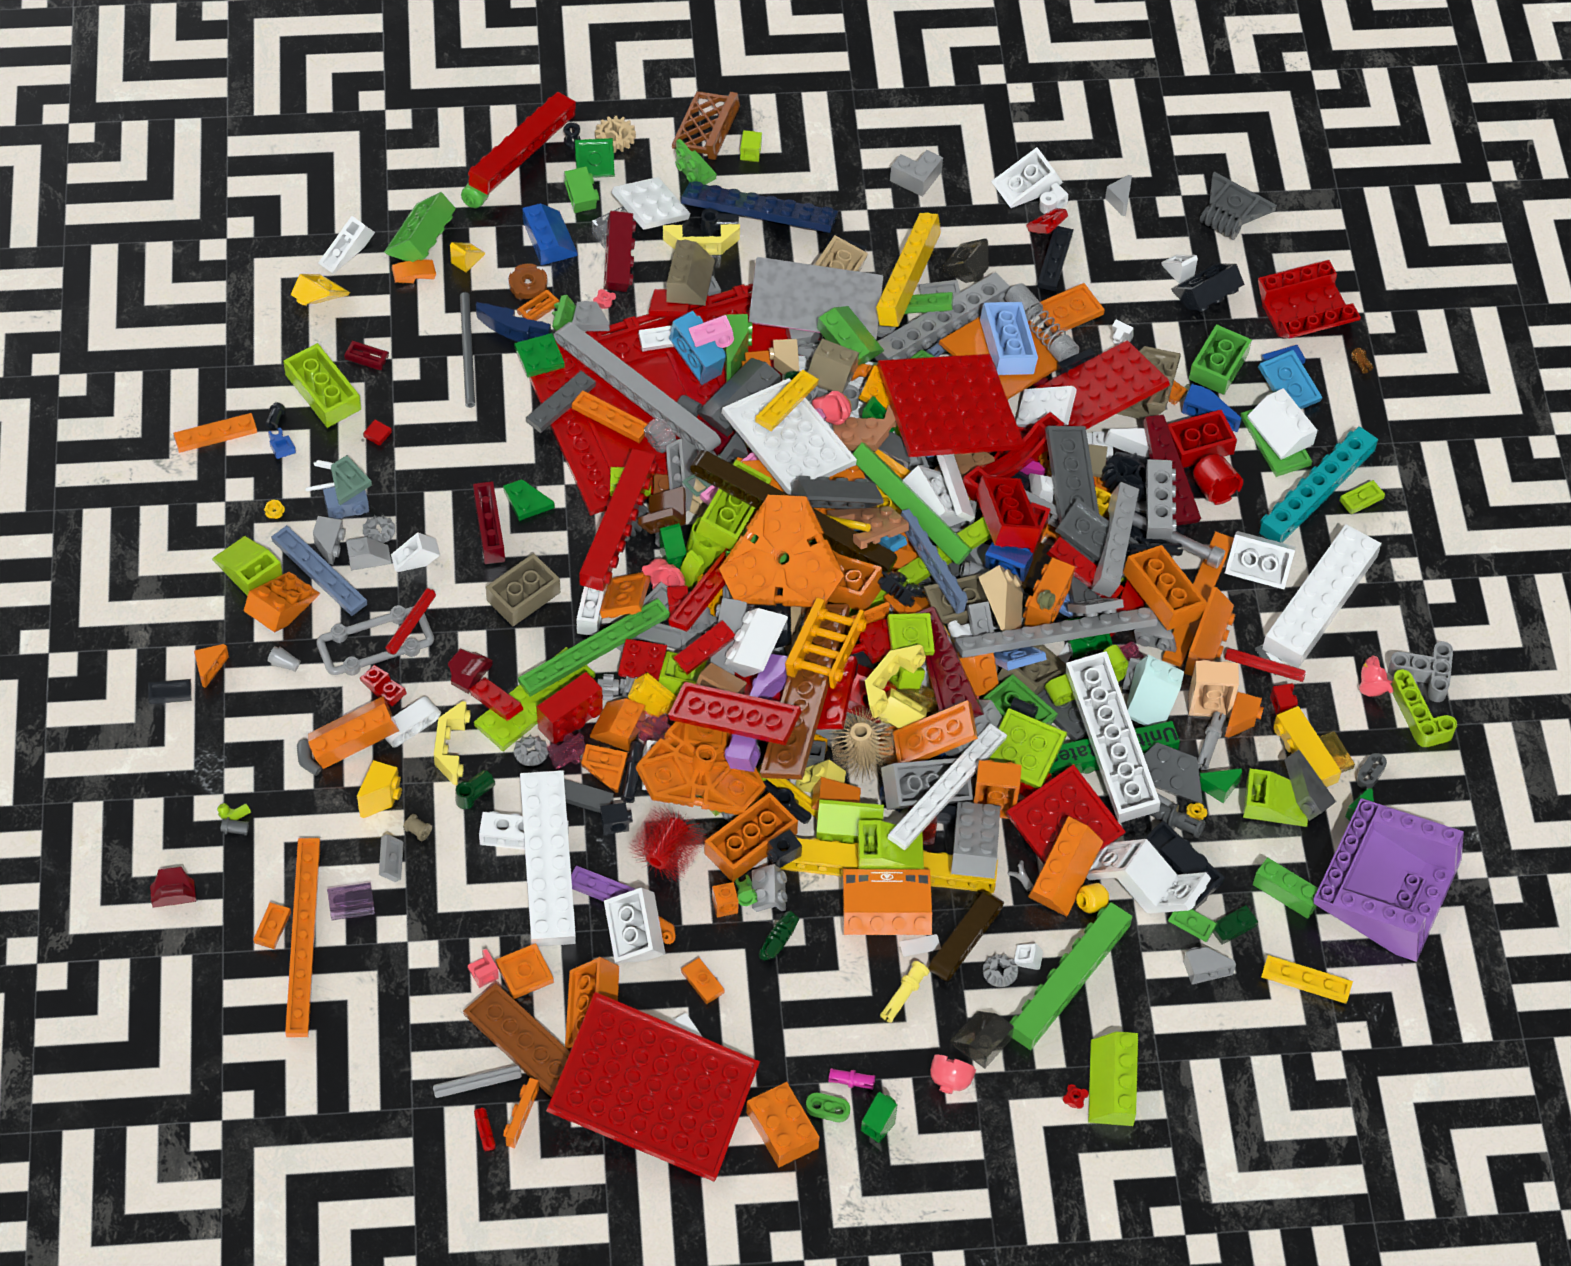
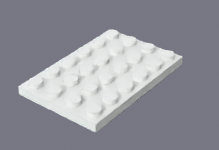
M790 378L722 408L724 417L788 495H791V482L797 480L799 476H810V479L817 480L818 477H830L855 466L857 459L806 398L772 432L755 422L756 416L791 381Z

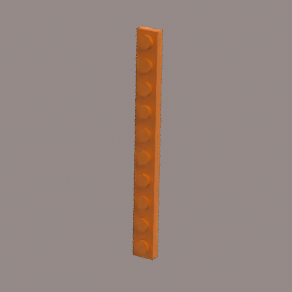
M298 838L286 1037H309L320 838Z

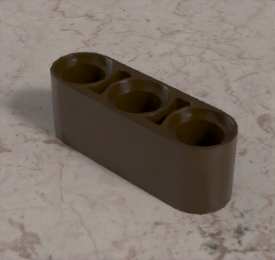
M1039 543L1025 581L1021 586L1025 592L1030 594L1035 592L1033 588L1037 579L1041 580V572L1044 565H1049L1052 559L1046 554L1052 545Z

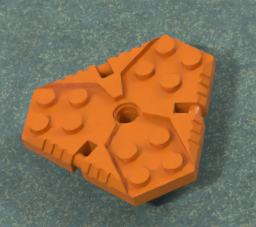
M768 495L750 524L746 527L748 530L745 535L740 536L738 542H736L734 548H732L730 554H728L719 568L733 599L747 602L750 605L776 606V603H781L786 607L812 608L816 598L825 600L826 606L845 578V574L829 541L825 540L822 535L824 531L808 497ZM754 535H757L759 538L754 544L751 542V539ZM815 538L817 544L811 546L809 541ZM784 554H788L789 561L786 564H781V557ZM778 588L783 589V595H777Z
M675 722L665 733V739L660 738L636 766V770L652 800L680 804L682 806L687 805L688 807L696 805L701 806V809L716 810L717 812L740 815L751 807L766 788L756 768L754 772L730 768L725 759V750L731 743V733L681 722Z

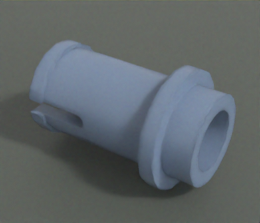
M939 338L934 346L926 350L927 353H931L934 357H939L942 353L948 351L939 345V340L942 338Z

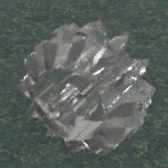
M653 419L644 428L645 437L648 439V442L660 453L666 451V445L676 441L673 429L663 419Z

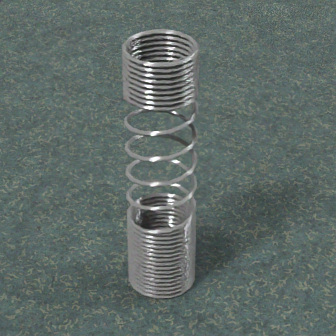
M1016 284L1007 291L1005 296L1006 302H1022L1027 321L1033 320L1031 325H1029L1031 331L1036 333L1037 338L1042 340L1043 345L1048 346V350L1058 362L1079 353V346L1069 335H1066V331H1059L1060 324H1054L1055 320L1053 317L1048 318L1049 312L1042 311L1043 305L1025 284ZM1043 312L1047 313L1046 318L1042 322L1033 325L1034 320ZM1053 319L1052 324L1047 329L1038 332L1040 326L1046 320ZM1039 325L1037 332H1035L1032 327ZM1055 325L1059 326L1058 330L1052 336L1044 338L1045 334L1051 327ZM1044 332L1043 337L1040 338L1038 333ZM1060 332H1064V335H1061L1058 338H1056L1050 345V342L1055 335H1057ZM1050 339L1048 345L1044 343V340Z

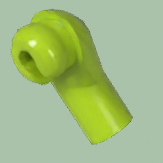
M225 803L217 807L218 815L221 819L230 817V820L237 821L251 813L246 803L236 809L229 808Z

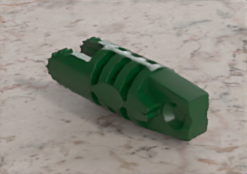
M786 912L775 924L758 954L760 959L768 960L769 958H775L784 948L799 921V918L793 912Z

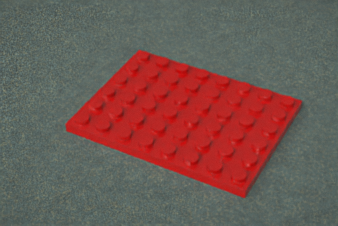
M594 992L546 1111L715 1182L760 1061Z

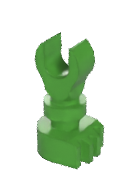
M746 875V879L743 882H740L737 878L735 883L738 887V903L742 906H750L758 901L755 889H752L750 877Z

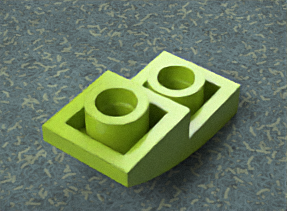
M693 550L687 553L680 569L685 577V586H688V592L694 589L697 585L698 577L704 574V559L700 555H696Z

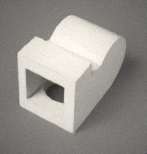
M1057 182L1050 186V192H1045L1040 196L1039 210L1046 214L1055 208L1065 207L1068 203V193Z

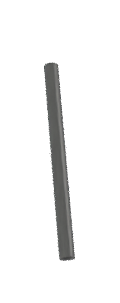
M464 292L460 294L465 406L472 408L475 406L470 295Z

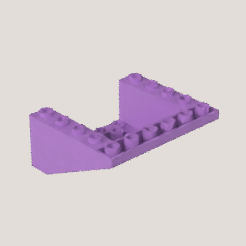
M1361 798L1314 897V904L1395 955L1417 962L1462 861L1464 831Z

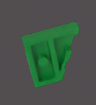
M522 479L503 486V491L519 521L555 508L553 500Z

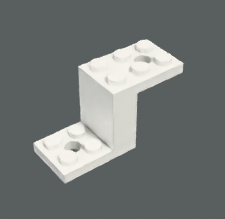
M1147 839L1112 842L1097 854L1086 877L1088 880L1117 878L1147 914L1188 911L1192 909L1211 879L1206 872L1177 875Z

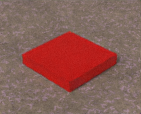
M654 289L649 307V316L682 317L689 313L691 304L667 302V289Z

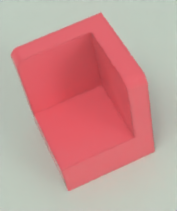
M487 949L482 950V959L468 965V970L479 988L499 979L498 968Z

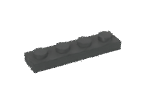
M580 371L526 417V422L538 432H543L572 407L573 401L582 390L587 393L596 386V381Z

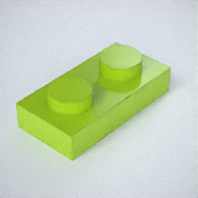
M1372 480L1342 495L1339 501L1352 515L1384 499L1385 493Z

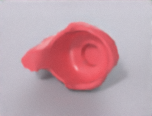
M832 391L812 400V406L815 409H822L826 416V422L841 425L851 415V401L839 391Z
M654 559L648 565L642 567L643 574L650 576L652 589L660 582L668 587L685 586V577L676 566L668 564L665 559Z
M1372 655L1366 659L1362 667V682L1359 686L1360 693L1369 697L1380 696L1385 692L1393 693V687L1390 685L1392 681L1388 680L1385 669L1380 667L1378 657Z

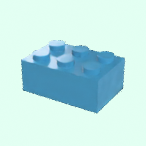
M691 311L673 321L669 340L700 384L703 385L722 374L726 354L723 348L716 345L715 341L695 347L689 333V328L702 324L703 320L700 316H696L694 311Z

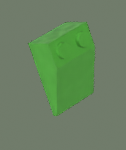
M748 314L726 315L734 336L733 343L724 348L726 354V383L739 371L742 366L741 361L745 360V353L748 352V346H752V322H748Z

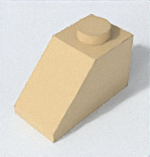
M797 339L773 340V348H769V357L774 362V368L783 375L790 371L800 372Z

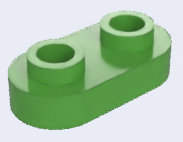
M812 1093L806 1100V1110L811 1116L838 1123L846 1121L850 1116V1104L845 1099L823 1093ZM820 1105L821 1108L815 1109L813 1106ZM841 1110L843 1113L836 1114L835 1111Z

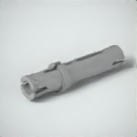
M1221 712L1213 713L1210 726L1206 728V737L1197 760L1198 769L1202 765L1201 771L1208 770L1217 741L1222 736L1221 729L1226 716L1222 713L1221 718H1219Z

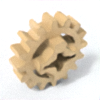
M617 116L614 119L607 117V121L601 120V125H596L595 138H613L614 153H616L617 149L623 152L624 147L629 149L630 144H634V139L636 138L635 126L631 125L630 120L625 122V117L618 119Z

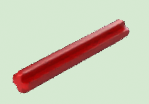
M427 588L391 638L385 648L389 654L395 655L434 600L436 594L433 589Z
M1228 648L1225 654L1226 660L1300 682H1303L1305 679L1306 671L1300 668L1232 648Z

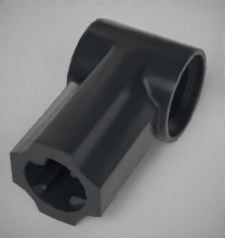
M708 208L702 212L700 228L704 233L712 234L716 230H721V225L739 224V215L718 213L716 210Z

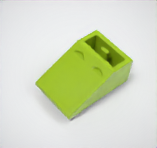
M246 536L212 558L247 596L250 590L283 575L281 562L268 549Z
M1249 770L1246 781L1243 818L1307 827L1308 818L1296 802L1289 779L1271 771Z
M859 820L858 869H924L922 832L904 851L888 839V834L897 826L896 824L881 820Z

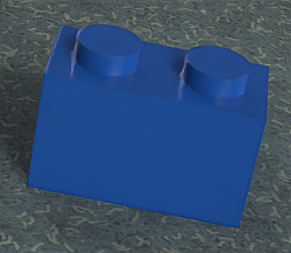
M992 542L985 554V566L987 569L992 570L1000 565L1006 570L1009 569L1012 574L1018 575L1023 582L1033 561V553L1027 548L995 546L994 542Z

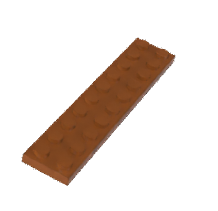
M848 604L826 605L828 612L846 617L849 616L850 607ZM811 608L807 609L803 625L811 611ZM829 620L822 621L820 624V628L844 634L846 627L844 624ZM817 636L814 637L812 644L839 651L841 642ZM811 652L809 654L806 653L804 661L832 668L836 659ZM801 669L798 670L795 677H787L780 702L800 706L802 712L786 746L772 742L768 743L760 770L762 778L803 780L830 684L829 676Z

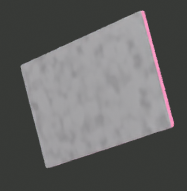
M757 257L749 322L820 333L817 329L820 316L834 307L849 306L872 336L877 339L879 319L876 306L881 298L883 275Z

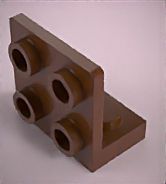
M678 487L649 496V513L638 517V525L650 534L660 532V528L678 523L680 526L685 525L686 489Z

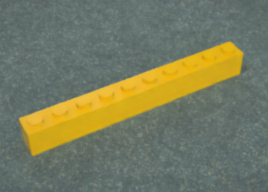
M796 837L802 845L801 857L780 868L781 870L843 876V869H858V843L847 844L840 841L829 842L816 838L802 839ZM923 850L924 869H930L931 886L994 893L998 860L994 879L951 874L953 855L943 852L929 853Z

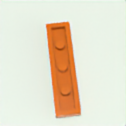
M583 390L572 403V409L638 443L641 442L650 430L649 424Z
M252 413L174 432L173 434L178 452L181 453L257 433V428Z

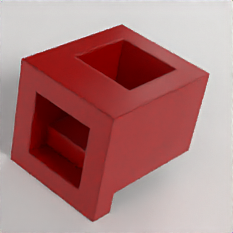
M1293 683L1273 686L1270 699L1276 716L1298 706L1297 697L1292 694L1294 689Z

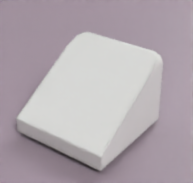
M1037 943L1017 945L1014 962L1020 967L1040 970L1043 950Z

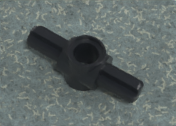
M763 781L766 786L762 793L764 796L770 792L801 823L806 824L810 821L811 813L798 805L799 801L794 798L791 790L782 788L777 790L768 782Z

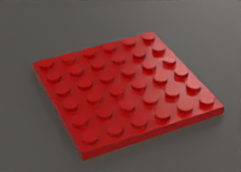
M991 354L878 361L877 368L909 457L1023 449L1024 442Z

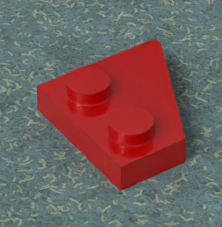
M1061 208L1053 209L1026 224L1028 231L1037 232V234L1050 233L1068 217L1067 210Z

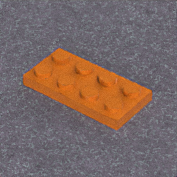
M968 700L893 731L898 763L925 761L978 739L972 704Z

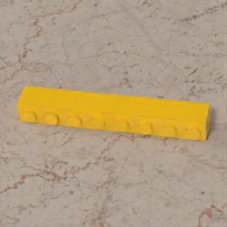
M919 214L876 306L880 326H899L941 234L938 214Z

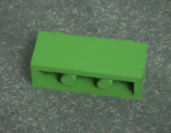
M1266 858L1256 872L1253 886L1308 919L1317 907L1314 904V897L1319 888L1270 858Z

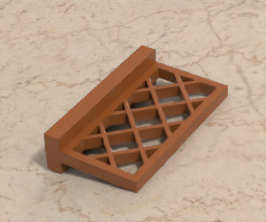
M696 91L672 142V149H676V140L688 138L689 142L684 144L691 151L695 150L697 153L707 154L708 159L716 160L740 107L738 93L730 92L729 96ZM699 99L708 100L707 102L700 105L698 103ZM718 102H725L724 105L719 107L715 105ZM709 106L713 107L712 110L706 113L703 111V109ZM701 112V115L695 118L692 117L693 113ZM718 114V118L710 121V119L708 118L712 115ZM706 119L707 123L698 126L697 122ZM692 124L696 127L692 130L686 131V127ZM709 127L712 128L711 132L703 133V130ZM699 132L701 136L692 140L690 136ZM704 140L706 142L704 147L696 145Z

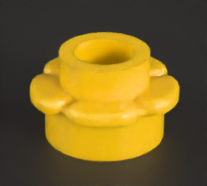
M271 500L265 506V515L268 518L278 519L284 513L285 508L280 501Z
M1191 803L1187 806L1186 814L1200 821L1207 816V809L1201 803Z

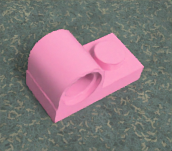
M726 315L689 328V333L695 347L715 341L718 347L725 348L734 341L733 331Z

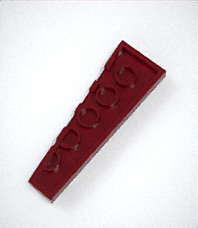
M1164 414L1145 417L1143 423L1150 460H1172V468L1176 469L1175 481H1172V485H1176L1175 498L1172 497V502H1176V514L1172 515V518L1176 519V526L1198 523L1202 518Z
M933 606L917 612L930 613L935 652L933 655H925L939 712L968 700L972 704L974 718L983 715V709L937 609Z

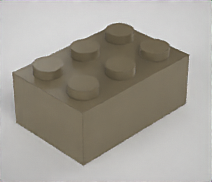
M534 553L486 586L487 601L512 626H515L561 593L560 578Z

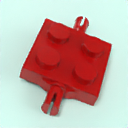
M887 618L866 625L865 631L861 632L858 637L859 644L854 646L851 655L863 651L869 657L872 664L884 659L889 651H891Z

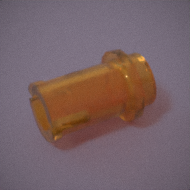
M1357 348L1351 353V358L1353 361H1356L1363 374L1368 373L1367 368L1371 371L1373 365L1365 355L1366 351L1362 350V348Z

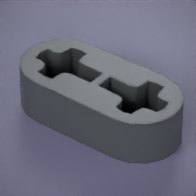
M1379 753L1369 756L1356 778V783L1360 788L1368 789L1376 784L1387 764L1385 756ZM1379 762L1380 765L1378 764L1375 769L1372 768L1373 763ZM1370 774V779L1364 781L1363 778Z

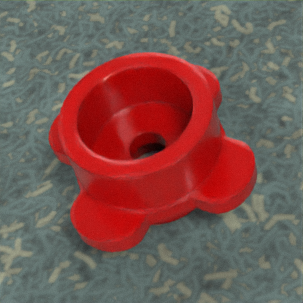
M1073 1084L1067 1087L1068 1092L1063 1097V1102L1072 1108H1083L1084 1100L1089 1095L1088 1091L1076 1088Z

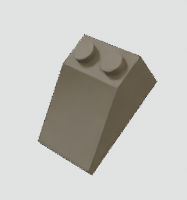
M982 573L957 579L959 587L962 591H965L968 598L964 612L956 614L938 584L923 588L930 606H934L937 609L944 624L955 620L959 624H968L967 605L988 601L978 578ZM990 606L991 618L993 619L994 613Z
M1037 645L1033 647L1045 652L1047 660L1009 671L1002 668L997 677L998 681L1002 683L1013 674L1038 695L1045 689V685L1050 680L1066 673V663L1045 645Z

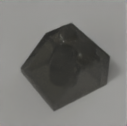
M977 1011L953 1037L950 1044L986 1069L1012 1039L1014 1026L997 1013Z

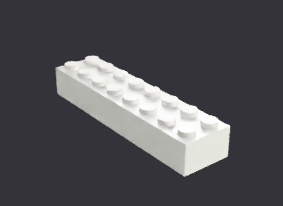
M1345 524L1267 633L1262 649L1291 666L1299 668L1377 558L1381 543Z
M1107 651L1067 662L1066 674L1117 821L1122 823L1159 812L1160 800Z
M564 772L520 773L531 945L536 943L540 947L575 944L576 936Z

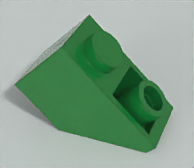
M879 1092L862 1120L861 1131L880 1143L895 1125L898 1106L896 1101L891 1096Z

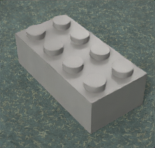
M958 758L893 763L881 767L887 810L913 808ZM971 778L948 804L974 800Z
M958 801L951 874L995 878L1000 806Z

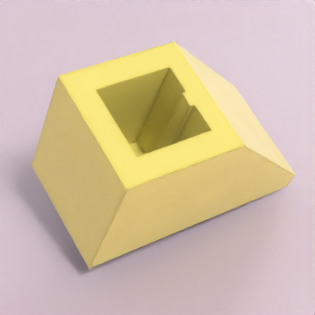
M826 760L807 767L803 780H796V787L803 792L813 793V787L821 777L844 783L846 771L831 760Z

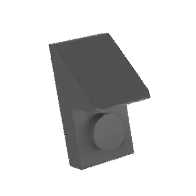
M736 432L720 454V457L733 464L737 457L746 458L748 451L744 440Z

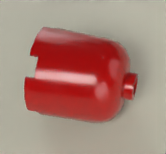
M1209 454L1202 457L1193 470L1195 482L1209 502H1213L1215 505L1230 501L1232 499L1231 495L1236 490L1240 492L1243 486L1242 477L1225 457L1219 454Z

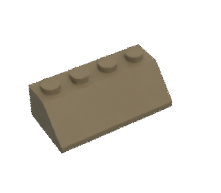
M685 239L677 240L667 280V302L706 305L715 259L695 241Z

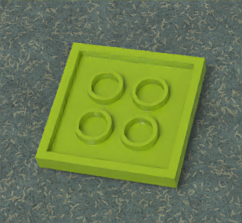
M1008 708L999 727V730L1007 734V738L988 760L1000 763L1012 762L1022 765L1020 782L1039 789L1043 786L1065 741L1067 732Z

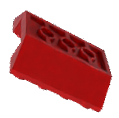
M1330 260L1258 278L1263 308L1278 336L1290 339L1361 319L1354 304L1346 305L1335 285L1337 273Z

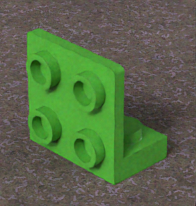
M681 139L676 140L675 164L678 170L686 175L688 181H698L704 185L714 181L716 173L695 150L691 151Z

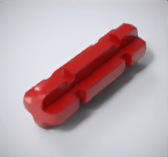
M476 1109L474 1116L477 1121L483 1149L485 1151L494 1150L496 1146L486 1109Z

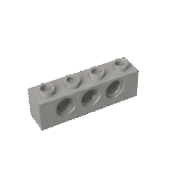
M1147 460L1146 539L1171 540L1172 532H1176V519L1172 518V515L1176 514V502H1172V497L1175 498L1176 485H1172V481H1175L1176 469L1172 468V460Z

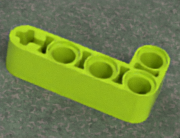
M1112 645L1103 652L1107 651L1117 682H1119L1126 676L1129 662L1119 646ZM1067 674L1050 680L1044 687L1055 706L1075 700Z
M1404 669L1396 671L1391 683L1393 687L1392 694L1417 744L1421 747H1430L1450 741L1457 727L1455 718L1449 715L1433 718L1412 674Z

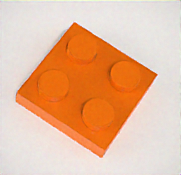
M536 943L495 960L513 999L554 983V978Z

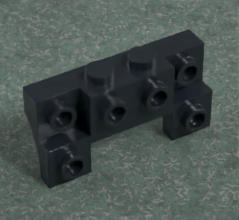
M1164 820L1146 837L1177 875L1206 872L1211 879L1206 885L1205 891L1196 900V904L1192 908L1193 910H1196L1207 901L1208 896L1223 884L1225 877L1208 862L1203 854H1199L1188 840L1183 839Z

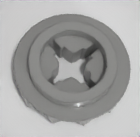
M374 515L371 519L367 518L366 523L363 524L364 537L381 543L389 541L395 534V523L392 522L391 518H386L384 515L381 517ZM377 525H380L382 528L381 533L376 529Z
M530 734L529 737H522L519 742H516L514 755L521 764L535 766L546 759L548 747L546 741L541 740L539 736L533 737ZM535 745V751L528 753L527 748Z
M996 953L995 956L988 957L983 965V975L991 985L1005 987L1016 980L1018 965H1016L1013 958L1007 957L1006 954L998 955ZM998 964H1000L1002 968H1006L1004 969L1003 977L999 971H995L997 970Z

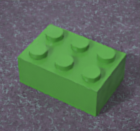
M1216 324L1191 366L1189 380L1225 395L1249 355L1252 340Z

